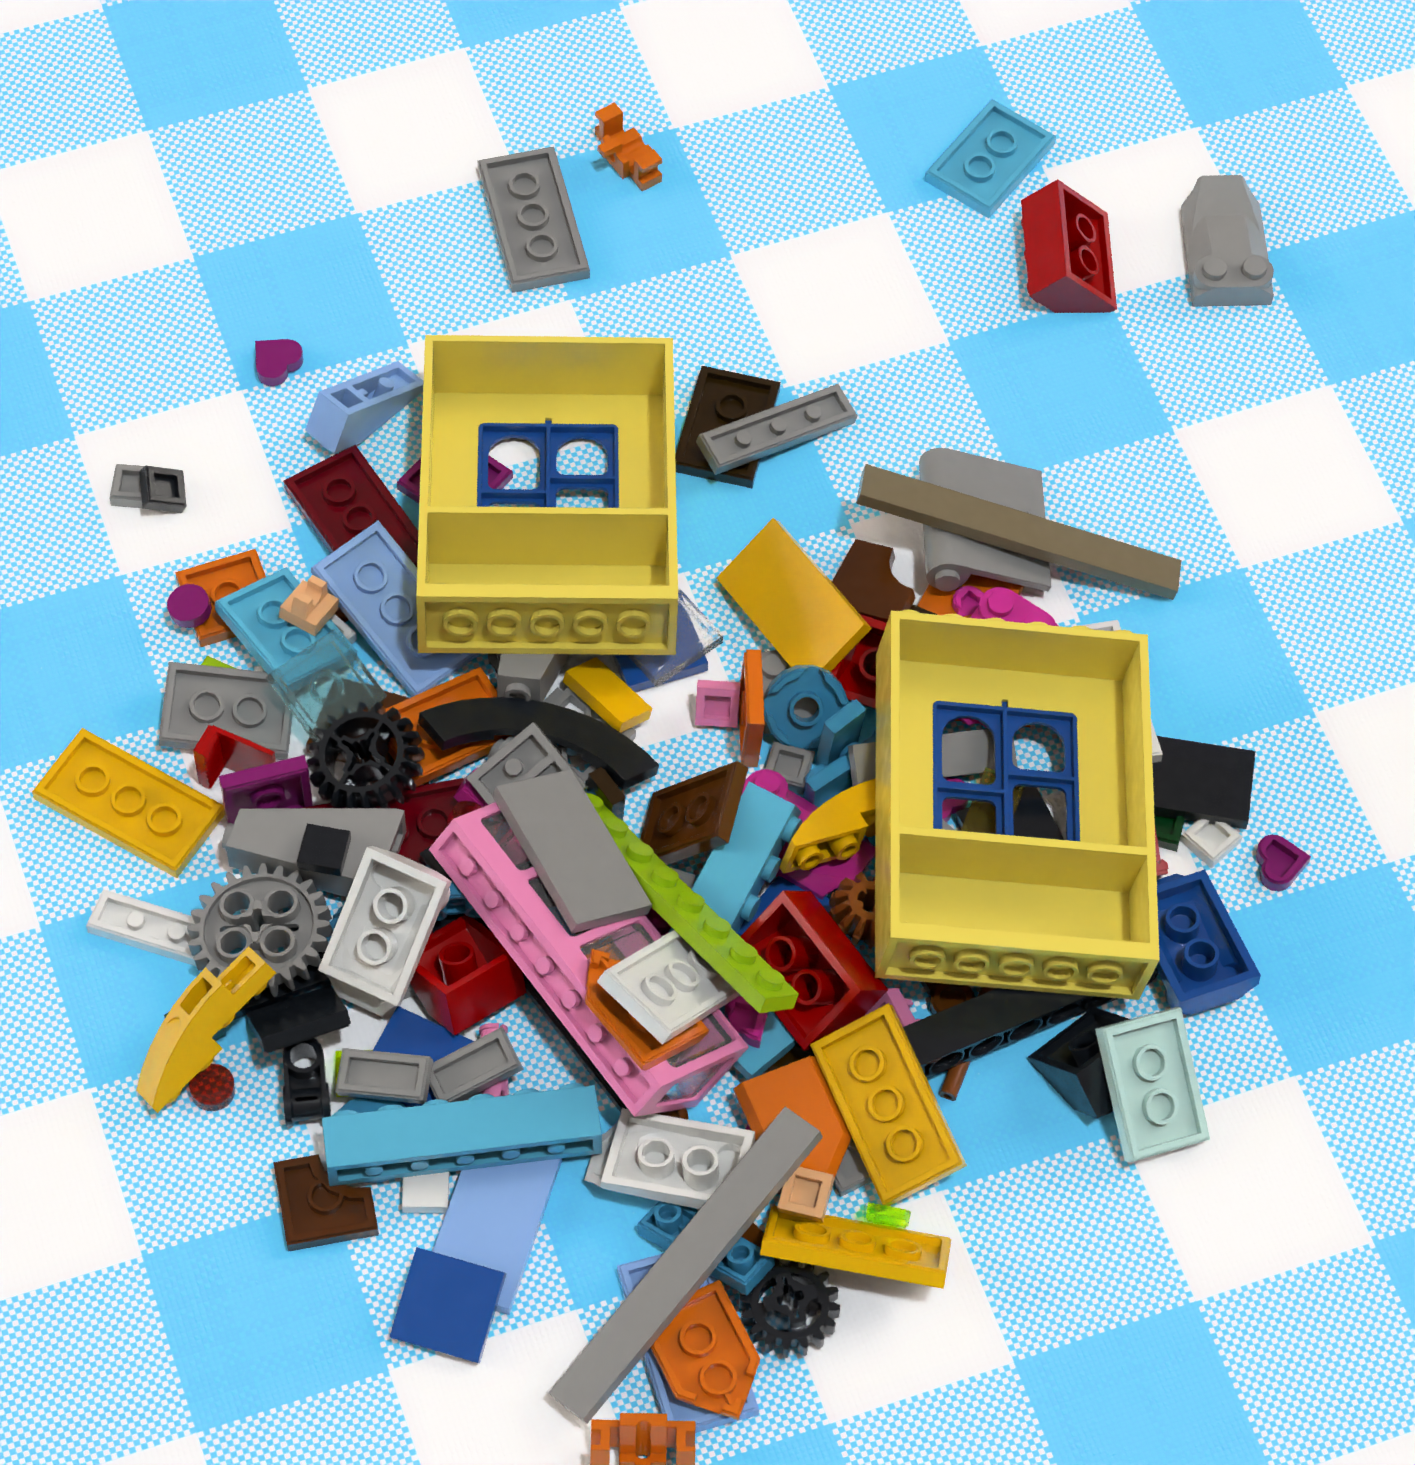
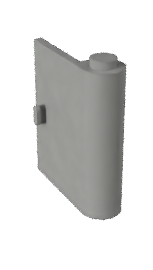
M941 447L930 449L920 456L919 474L921 481L1046 519L1042 471ZM923 524L926 579L934 588L941 591L955 590L962 586L971 574L1047 592L1052 587L1049 562Z

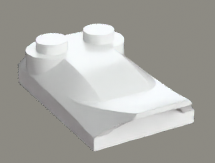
M374 846L366 848L318 971L327 975L340 998L380 1016H383L390 1009L401 1005L439 912L445 908L449 901L451 880L439 872L397 853Z
M622 1108L616 1124L602 1134V1154H593L591 1156L584 1181L593 1183L602 1189L696 1208L699 1211L754 1145L755 1131L660 1114L634 1117L628 1109Z

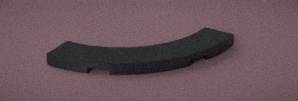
M506 697L475 698L439 705L419 713L418 723L442 751L470 742L494 740V735L517 736L532 722H535L555 747L558 744L582 754V760L597 769L600 767L605 769L622 790L657 775L659 764L645 750L611 726L575 710L547 702L525 701V699Z

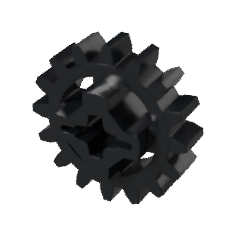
M774 1258L775 1266L764 1276L747 1296L740 1295L739 1308L745 1310L741 1314V1322L745 1327L753 1326L750 1330L752 1342L761 1338L765 1339V1352L769 1353L772 1351L775 1345L780 1346L783 1358H788L790 1349L797 1347L803 1357L807 1355L808 1343L812 1342L816 1347L822 1348L825 1339L823 1333L834 1334L836 1322L833 1319L839 1318L840 1304L834 1301L838 1299L839 1290L837 1287H826L829 1283L830 1274L825 1271L815 1275V1265L806 1264L802 1268L798 1266V1262L789 1261L788 1266H782L781 1261L778 1258ZM772 1286L774 1289L772 1294L763 1297V1302L759 1303L763 1293ZM783 1295L785 1296L786 1302L790 1303L792 1309H797L796 1318L794 1316L793 1310L790 1311L788 1305L783 1304ZM821 1310L816 1321L807 1328V1319L816 1316V1312Z

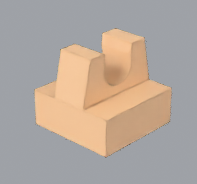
M312 575L308 582L302 580L280 606L279 618L316 636L338 610L339 599L328 593L327 582Z
M798 1167L783 1185L777 1206L778 1211L823 1223L835 1180L833 1174Z

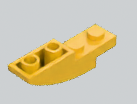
M876 778L840 792L824 802L809 815L792 837L779 866L783 874L799 869L810 870L820 863L835 859H848L858 852L864 836H875Z
M249 946L217 978L205 967L178 998L159 1027L149 1047L136 1091L157 1113L165 1105L176 1100L182 1089L199 1072L204 1071L211 1065L214 1057L223 1049L212 1037L220 1029L227 1027L235 1018L236 1013L252 997L259 995L266 988L268 981L276 974Z

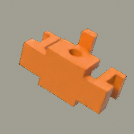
M613 102L596 111L595 116L599 120V125L595 127V135L601 141V144L597 146V151L603 158H606L620 177L624 179L630 176L642 192L662 182V173L658 170V165L662 164V158L648 144H644L642 136L634 127L626 132L623 130V111L618 105Z
M620 1413V1420L591 1419L590 1465H609L610 1447H619V1465H666L667 1448H676V1465H695L696 1422L667 1421V1414ZM640 1455H646V1456H648V1457H647V1458H639L638 1456H640Z

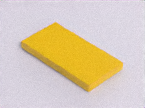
M774 518L716 577L790 667L795 665H816L831 672L872 629L781 522Z
M81 728L32 791L33 798L36 801L175 878L179 877L225 816L224 805L84 728Z
M887 1003L810 1044L882 1205L889 1207L967 1166L896 1011L891 1004Z
M774 1205L771 1206L760 1255L944 1289L952 1239L945 1236L825 1215L822 1223L781 1213L778 1211L777 1206Z

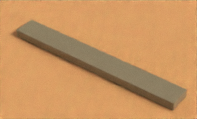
M865 464L861 473L856 504L1171 600L1178 593L1182 562L1180 559L869 464Z

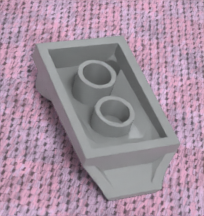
M1242 175L1200 176L1190 195L1181 205L1180 210L1192 307L1272 305L1274 297L1272 286L1274 269L1268 259L1260 203L1251 192Z

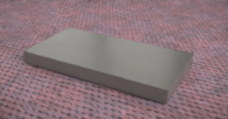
M554 146L477 160L480 180L512 293L590 278V268Z
M572 769L496 786L492 797L572 934L649 913L652 903Z

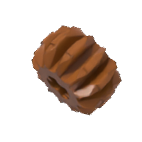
M861 871L855 876L854 881L845 877L840 882L838 890L832 892L829 899V907H831L829 915L845 935L851 936L850 941L854 946L860 940H863L868 948L871 949L875 947V876L872 881H868Z

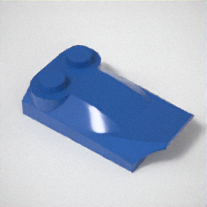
M1204 869L1186 876L1176 873L1158 879L1157 902L1160 960L1156 969L1166 987L1165 997L1171 1008L1181 1007L1182 1014H1197L1238 1000L1259 984L1261 975L1206 870Z

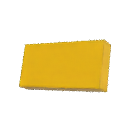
M597 657L565 671L562 682L604 721L620 733L650 719L653 708Z

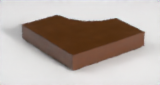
M855 539L832 581L859 614L886 623L891 610H910L916 599L914 590L901 584L892 574L895 560L893 548Z
M319 1154L273 1162L288 1252L379 1235L371 1187H351L346 1184L329 1186L328 1172L324 1169Z

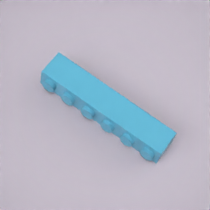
M570 1083L561 1086L557 1090L540 1092L532 1088L516 1091L513 1095L498 1097L490 1094H478L470 1097L468 1100L456 1102L435 1099L425 1102L422 1106L403 1108L400 1105H386L372 1112L357 1113L353 1110H343L334 1113L330 1117H322L329 1186L602 1154V1131L595 1085L584 1086L580 1083Z

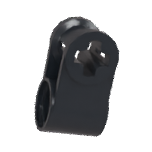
M312 1038L285 1047L283 1050L285 1086H283V1103L286 1127L293 1126L295 1121L322 1119V1117H330L329 1083L326 1078L322 1045L317 1039ZM303 1057L315 1060L314 1064L307 1068H299L294 1065L295 1061Z

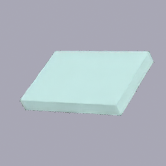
M1181 1007L1166 1009L1095 1029L1124 1161L1134 1162L1210 1140Z

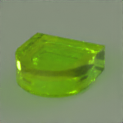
M867 1202L864 1205L862 1219L868 1223L906 1229V1227H909L911 1211Z

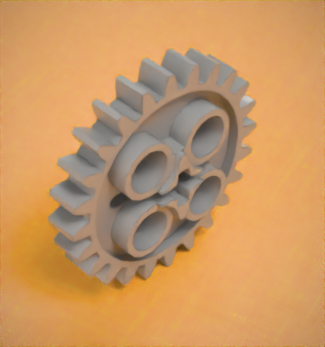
M261 863L258 874H252L246 865L243 866L241 878L237 879L232 873L227 872L226 879L228 884L224 887L212 882L211 886L215 894L213 897L207 895L199 896L203 909L191 910L195 924L187 926V931L191 938L188 946L192 956H194L193 959L198 970H203L206 967L217 978L249 946L276 972L266 986L273 997H276L279 984L284 983L290 990H294L293 977L298 975L308 980L310 976L307 965L320 966L321 959L317 952L326 951L328 941L325 937L332 936L333 933L329 922L332 916L329 907L326 906L327 903L323 892H316L317 890L312 879L303 882L299 870H295L287 877L284 867L278 866L274 873L270 874L266 864ZM283 908H291L285 913H277L279 910ZM247 909L242 914L233 915L238 910ZM279 947H288L282 952L274 953V950ZM236 948H244L239 953L229 954ZM260 993L259 995L255 996L254 998H255V999H259L260 996H261V993Z

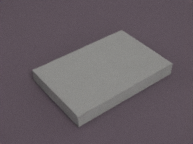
M168 662L159 746L194 749L208 725H214L275 751L277 759H288L295 691L285 696L266 672Z

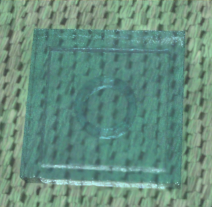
M337 628L273 670L266 677L313 742L321 741L316 735V728L328 729L330 727L327 721L328 715L334 716L336 720L343 717V706L348 707L352 713L357 712V706L360 701L366 703L369 710H371L376 702L381 703L387 697Z

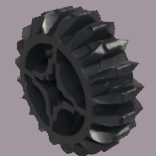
M361 701L357 706V712L352 713L348 707L343 706V717L336 720L334 716L328 715L327 721L330 727L328 729L316 728V735L321 741L309 743V751L314 756L307 759L308 768L313 772L310 775V781L314 787L319 788L318 794L323 801L331 800L330 804L333 808H375L376 806L390 808L388 802L394 798L398 803L404 804L405 798L401 792L404 789L416 791V784L411 777L423 776V768L417 762L425 759L423 749L418 747L422 739L417 731H412L414 726L410 719L406 717L401 719V714L393 707L386 712L383 704L376 702L369 711L366 703ZM391 737L397 741V757L393 766L389 765L385 758L389 751L387 745ZM341 753L346 759V763L342 769L344 774L338 781L335 777V762L338 754ZM372 755L376 761L374 762L370 759L368 762L365 763L362 758L367 756V758L369 759V756ZM356 757L362 759V764L359 763ZM373 780H379L373 784L367 785L369 782Z

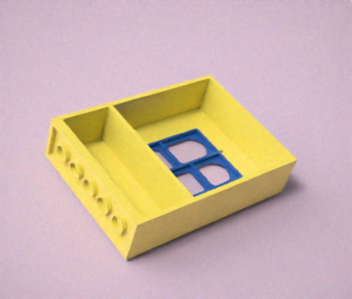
M425 335L416 587L418 653L676 655L678 559L673 338ZM509 438L525 439L533 443L540 455V484L538 488H491L488 485V456L490 449L497 442ZM571 440H593L601 444L607 452L608 471L603 475L560 474L556 469L558 450L563 444ZM560 490H603L608 494V508L556 507V495ZM494 504H527V505H535V506H537V507H489V506L494 505Z
M891 610L876 654L875 978L1139 1000L1160 960L1148 635L1133 633L1129 630L1105 631L1090 629L1086 626L1062 627L1051 626L1043 622L1019 623L1005 621L1001 618L977 619L962 617L958 614L934 615L919 613L915 610ZM957 718H971L987 726L994 740V783L986 785L947 781L943 777L942 734L943 729L949 722ZM1039 724L1055 731L1061 738L1064 746V770L1061 772L1017 768L1012 761V741L1018 729L1026 725ZM1017 786L1061 790L1065 794L1066 840L1014 836L1013 789ZM946 799H959L991 803L995 807L996 834L942 829L943 801Z

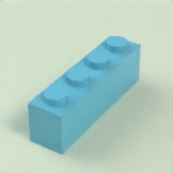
M750 781L741 795L729 843L712 850L692 888L695 893L704 898L705 903L719 917L729 922L731 928L736 933H738L744 920L750 922L756 914L761 903V898L757 895L765 881L770 883L775 878L782 859L778 858L785 843H790L792 837L802 824V820L799 819L801 811L795 804Z

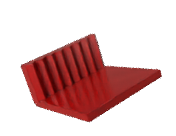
M208 725L193 749L198 782L207 789L212 788L224 767L237 772L276 762L275 751L214 725Z

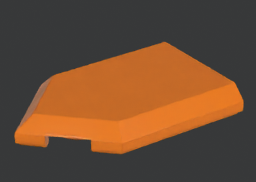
M595 949L591 950L585 1004L641 1070L646 1071L694 1046L709 1033L710 1030L700 1020L662 1045L597 983L603 972L619 963L620 960L610 958V953Z
M808 1056L751 1078L733 1088L750 1130L755 1131V1141L758 1140L785 1106L817 1128L823 1138L799 1167L833 1174L835 1179L852 1136L815 1056Z
M717 1280L699 1288L650 1349L676 1400L739 1421L760 1364V1357L721 1281Z

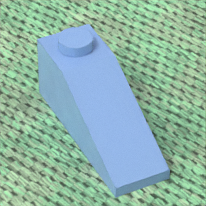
M397 361L318 392L305 431L315 438L322 447L334 454L353 445H358L423 392V380Z

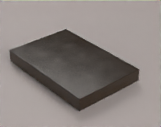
M701 366L675 454L676 472L753 488L761 458L715 475L697 445L696 440L699 434L775 407L780 393L781 382Z

